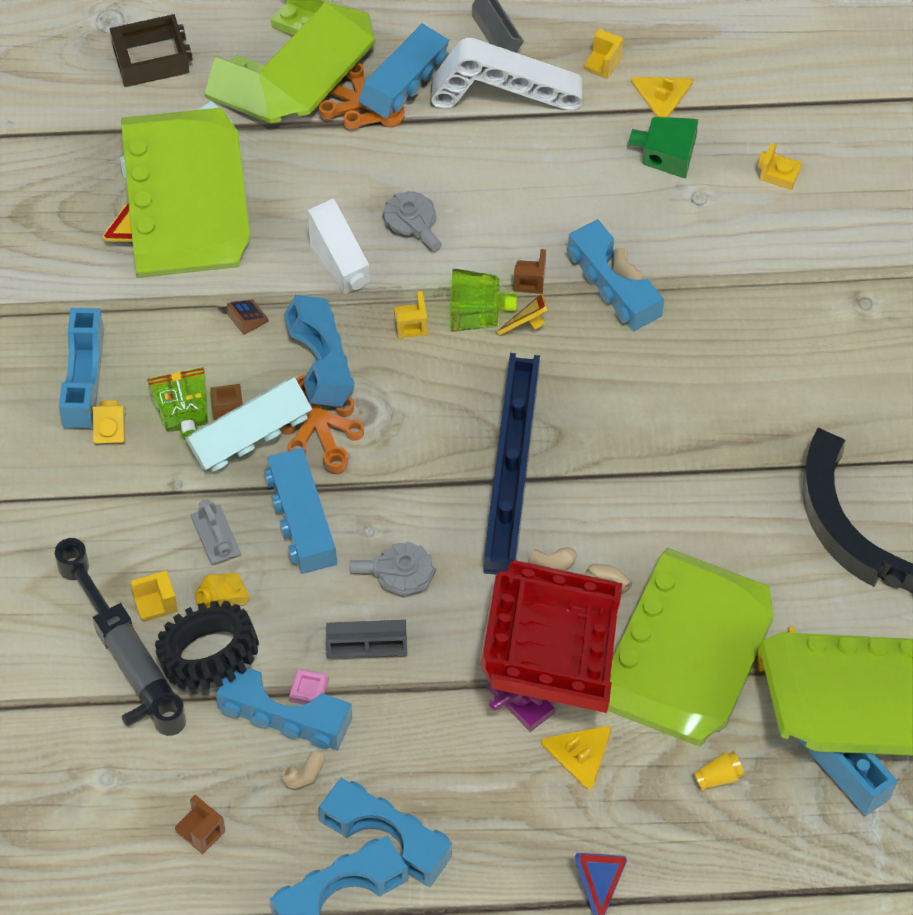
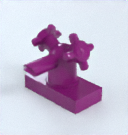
M488 682V689L495 695L489 701V707L493 710H499L505 706L529 732L555 714V707L548 700L496 690Z

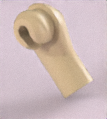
M616 248L613 251L612 270L621 277L642 280V272L627 262V250Z
M571 547L561 548L550 555L534 549L530 555L529 563L565 570L575 563L577 554Z
M594 563L588 567L589 570L584 574L622 583L621 593L627 592L633 583L616 567Z
M311 751L303 768H285L281 775L285 786L296 790L313 784L319 775L325 761V756L320 752Z

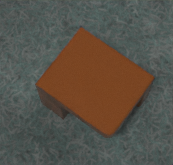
M540 249L539 262L523 260L516 262L513 292L543 294L546 249Z
M194 795L190 799L192 810L175 826V832L201 854H204L226 832L224 819L203 800Z

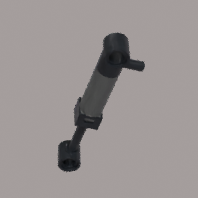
M76 538L63 539L57 544L54 552L59 573L67 580H78L98 612L97 615L93 616L98 637L105 648L110 649L143 702L142 705L122 715L124 724L130 726L151 715L155 728L160 734L173 736L180 733L186 725V715L182 699L174 693L141 641L122 603L111 608L106 603L88 574L89 561L84 543ZM69 558H76L75 560L67 561ZM166 712H175L174 715L169 717L162 716Z

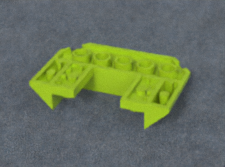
M286 0V4L270 21L272 28L293 35L266 65L240 55H236L231 61L215 56L204 94L207 99L268 123L282 121V116L298 113V117L308 115L376 43L369 13L334 0Z

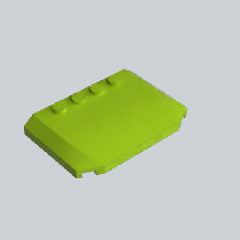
M212 108L121 118L137 278L239 267L245 248L248 247L251 240L239 133L223 109Z
M666 548L659 558L613 656L610 679L612 686L608 711L699 747L713 733L724 729L729 722L756 661L759 645L766 638L773 621L770 586Z
M781 632L762 641L760 652L782 738L788 740L791 735L805 741L806 748L819 752L913 755V639Z

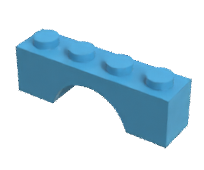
M597 219L569 233L567 254L573 263L577 262L582 268L588 282L594 283L599 289L602 299L613 306L619 320L624 324L626 323L634 332L663 316L664 298L648 279H627L619 276L610 268L608 262L613 257L614 238Z
M295 294L284 314L290 337L306 344L318 359L313 362L303 380L309 403L343 407L348 396L353 393L354 380L349 372L347 357L343 352L341 337L337 332L334 314L331 312L328 299Z
M70 308L68 371L66 381L61 383L59 412L63 428H93L92 407H96L104 336V325L100 308Z
M247 667L243 674L235 671L236 679L230 682L227 677L223 679V685L219 687L216 697L218 709L225 715L232 718L239 716L250 720L260 728L270 727L281 731L282 734L289 738L297 739L299 737L311 741L318 748H331L338 751L352 720L351 703L321 693L314 700L304 705L286 706L272 700L264 691L262 673Z
M340 777L318 807L320 822L346 838L359 831L369 829L380 830L393 836L403 850L402 859L408 867V875L430 888L452 858V843L444 833L438 830H429L415 816L402 814L394 809V806L388 800L382 797L375 798L367 793L361 784L355 781L348 782Z
M388 835L380 840L377 838L372 839L364 844L361 850L352 855L345 854L340 856L326 869L312 871L298 884L279 889L270 898L271 911L273 915H320L325 901L336 891L348 887L365 888L380 897L408 881V867Z

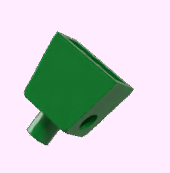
M655 116L651 120L648 132L632 129L629 146L644 148L643 164L645 166L686 179L697 138L699 119Z

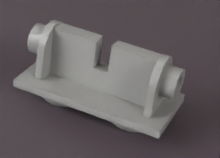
M209 499L201 500L198 504V512L191 514V518L211 564L214 565L241 555L220 504L215 505Z

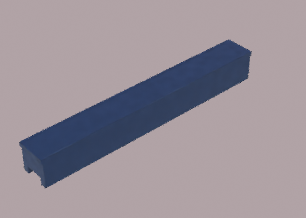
M510 353L484 553V574L497 575L500 571L506 572L510 567V563L517 560L540 371V355H534V359L517 358L516 353Z

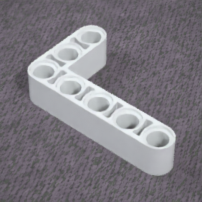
M465 38L459 41L432 77V104L441 109H448L456 105L474 80L568 111L576 110L583 104V81L580 75L474 38Z

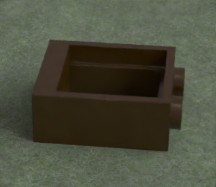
M175 14L109 28L113 51L124 87L189 73L188 61H193L190 45H184L183 43L186 40L183 24L178 25ZM172 39L176 54L131 64L127 48Z

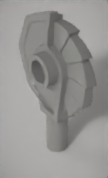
M407 191L394 194L393 198L385 202L386 206L383 210V217L385 216L386 226H390L395 233L399 232L408 236L413 234L418 239L422 238L432 251L440 249L442 243L431 231V227L436 222V212L432 200L421 193Z
M407 541L406 544H392V547L383 551L381 556L374 557V561H350V573H374V577H378L384 589L402 596H408L427 589L436 572V568L432 566L431 555H428L421 545L418 547Z

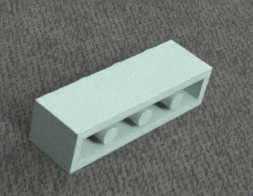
M291 377L191 433L185 439L202 469L207 470L211 468L212 472L227 465L229 462L226 458L237 453L240 457L255 449L253 443L261 438L269 441L282 433L279 428L289 422L292 427L308 418L306 413L312 410V407L295 377Z

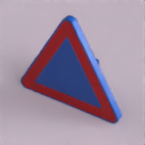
M576 853L575 861L580 873V881L583 882L593 915H605L627 859L625 856Z

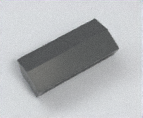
M475 0L472 4V17L489 44L518 53V49L524 43V40L499 1Z
M406 619L326 623L327 658L407 655Z

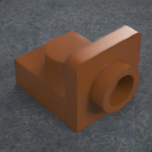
M240 384L210 387L214 420L243 405Z

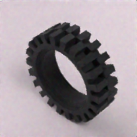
M211 601L209 608H206L205 603L198 604V610L193 612L191 607L185 609L187 615L185 617H182L179 613L173 617L175 624L167 622L164 625L166 631H160L158 634L159 640L155 642L157 649L155 652L166 678L169 679L171 684H177L180 689L184 690L188 686L190 691H197L199 684H201L203 691L210 690V683L215 682L216 687H220L223 685L221 679L225 677L230 682L236 679L235 671L243 674L247 670L245 664L251 665L254 662L253 655L258 654L257 646L259 645L256 631L247 611L244 608L241 610L238 604L231 606L228 601H223L221 606L218 601ZM214 632H230L234 634L233 639L225 648L211 656L193 660L181 657L182 651L201 636Z

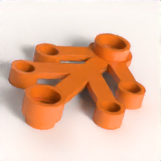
M359 62L347 73V77L353 82L355 91L337 84L329 93L346 100V102L335 104L331 100H324L319 105V114L323 119H332L336 115L344 114V126L350 130L379 121L386 127H396L405 117L404 107L399 112L394 111L386 119L358 102L365 82L363 78L364 68ZM368 109L372 112L360 115L357 110Z
M306 375L296 379L302 391L306 390L303 382ZM303 392L304 395H305V397H306L307 400H308L307 393H306V392ZM350 397L344 403V405H349V408L343 409L333 406L336 407L338 415L321 409L319 404L309 403L312 410L309 411L308 418L304 421L296 437L289 441L288 451L294 450L292 448L295 446H300L304 449L306 455V443L314 429H316L325 451L323 455L324 467L333 474L343 472L348 466V454L344 448L336 446L328 425L346 432L347 438L352 441H358L364 436V425L361 421L343 418L351 416L354 412V402ZM297 425L293 427L282 426L279 429L283 434L290 435L296 431ZM353 428L359 429V431L355 433L351 432L350 430ZM334 461L341 462L339 464H332Z

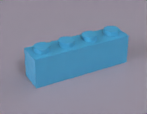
M421 23L364 82L358 102L386 119L394 111L399 112L405 104L406 98L409 95L413 97L418 91L423 80L427 82L434 73L437 66L440 67L448 57L449 53L446 50L450 40Z
M299 448L268 456V469L264 470V476L268 488L274 487L275 494L272 495L275 512H281L283 520H280L283 537H289L292 544L288 546L291 563H298L301 574L337 565L336 548L304 449Z
M797 738V740L805 747L806 742ZM805 747L865 816L891 799L898 780L874 754L819 752Z

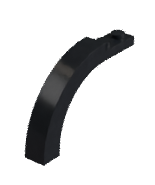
M818 427L809 447L803 478L805 510L817 538L835 561L863 582L875 587L879 578H881L893 587H900L913 593V563L895 556L870 542L851 524L845 515L836 494L834 473L842 458L846 440Z

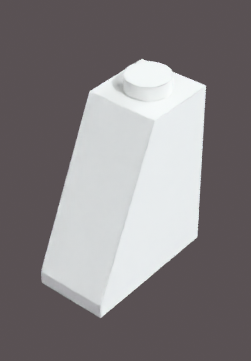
M331 199L309 209L308 223L311 248L344 294L364 287L370 282L369 263L336 201Z

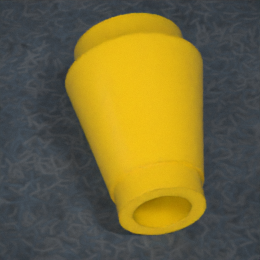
M734 751L729 754L726 752L722 753L693 773L701 791L739 782L738 778L745 775L740 760Z

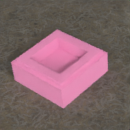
M297 669L289 695V702L304 705L314 700L321 693L325 694L329 681L328 675Z

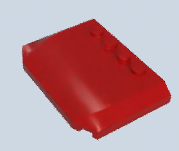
M512 561L506 572L500 571L495 576L480 662L492 688L607 713L610 704L612 686L610 679L622 583L522 561Z

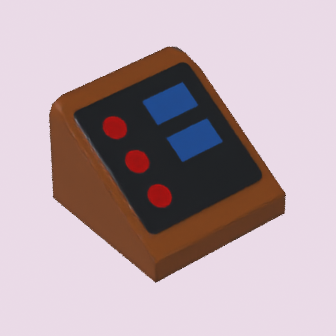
M253 299L227 303L228 316L243 335L269 322L267 316Z

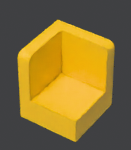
M598 29L594 35L593 51L584 63V70L608 79L623 57L624 38Z
M417 291V304L396 306L394 308L398 339L428 336L423 291Z
M167 570L130 582L133 598L142 622L178 612L176 596Z

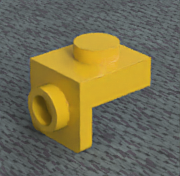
M118 400L100 401V406L92 407L93 443H125L124 413H126V407L118 406Z
M239 573L206 575L194 594L197 604L205 603L206 608L210 607L211 601H218L220 606L223 601H228L233 606L234 604L245 605L250 598Z

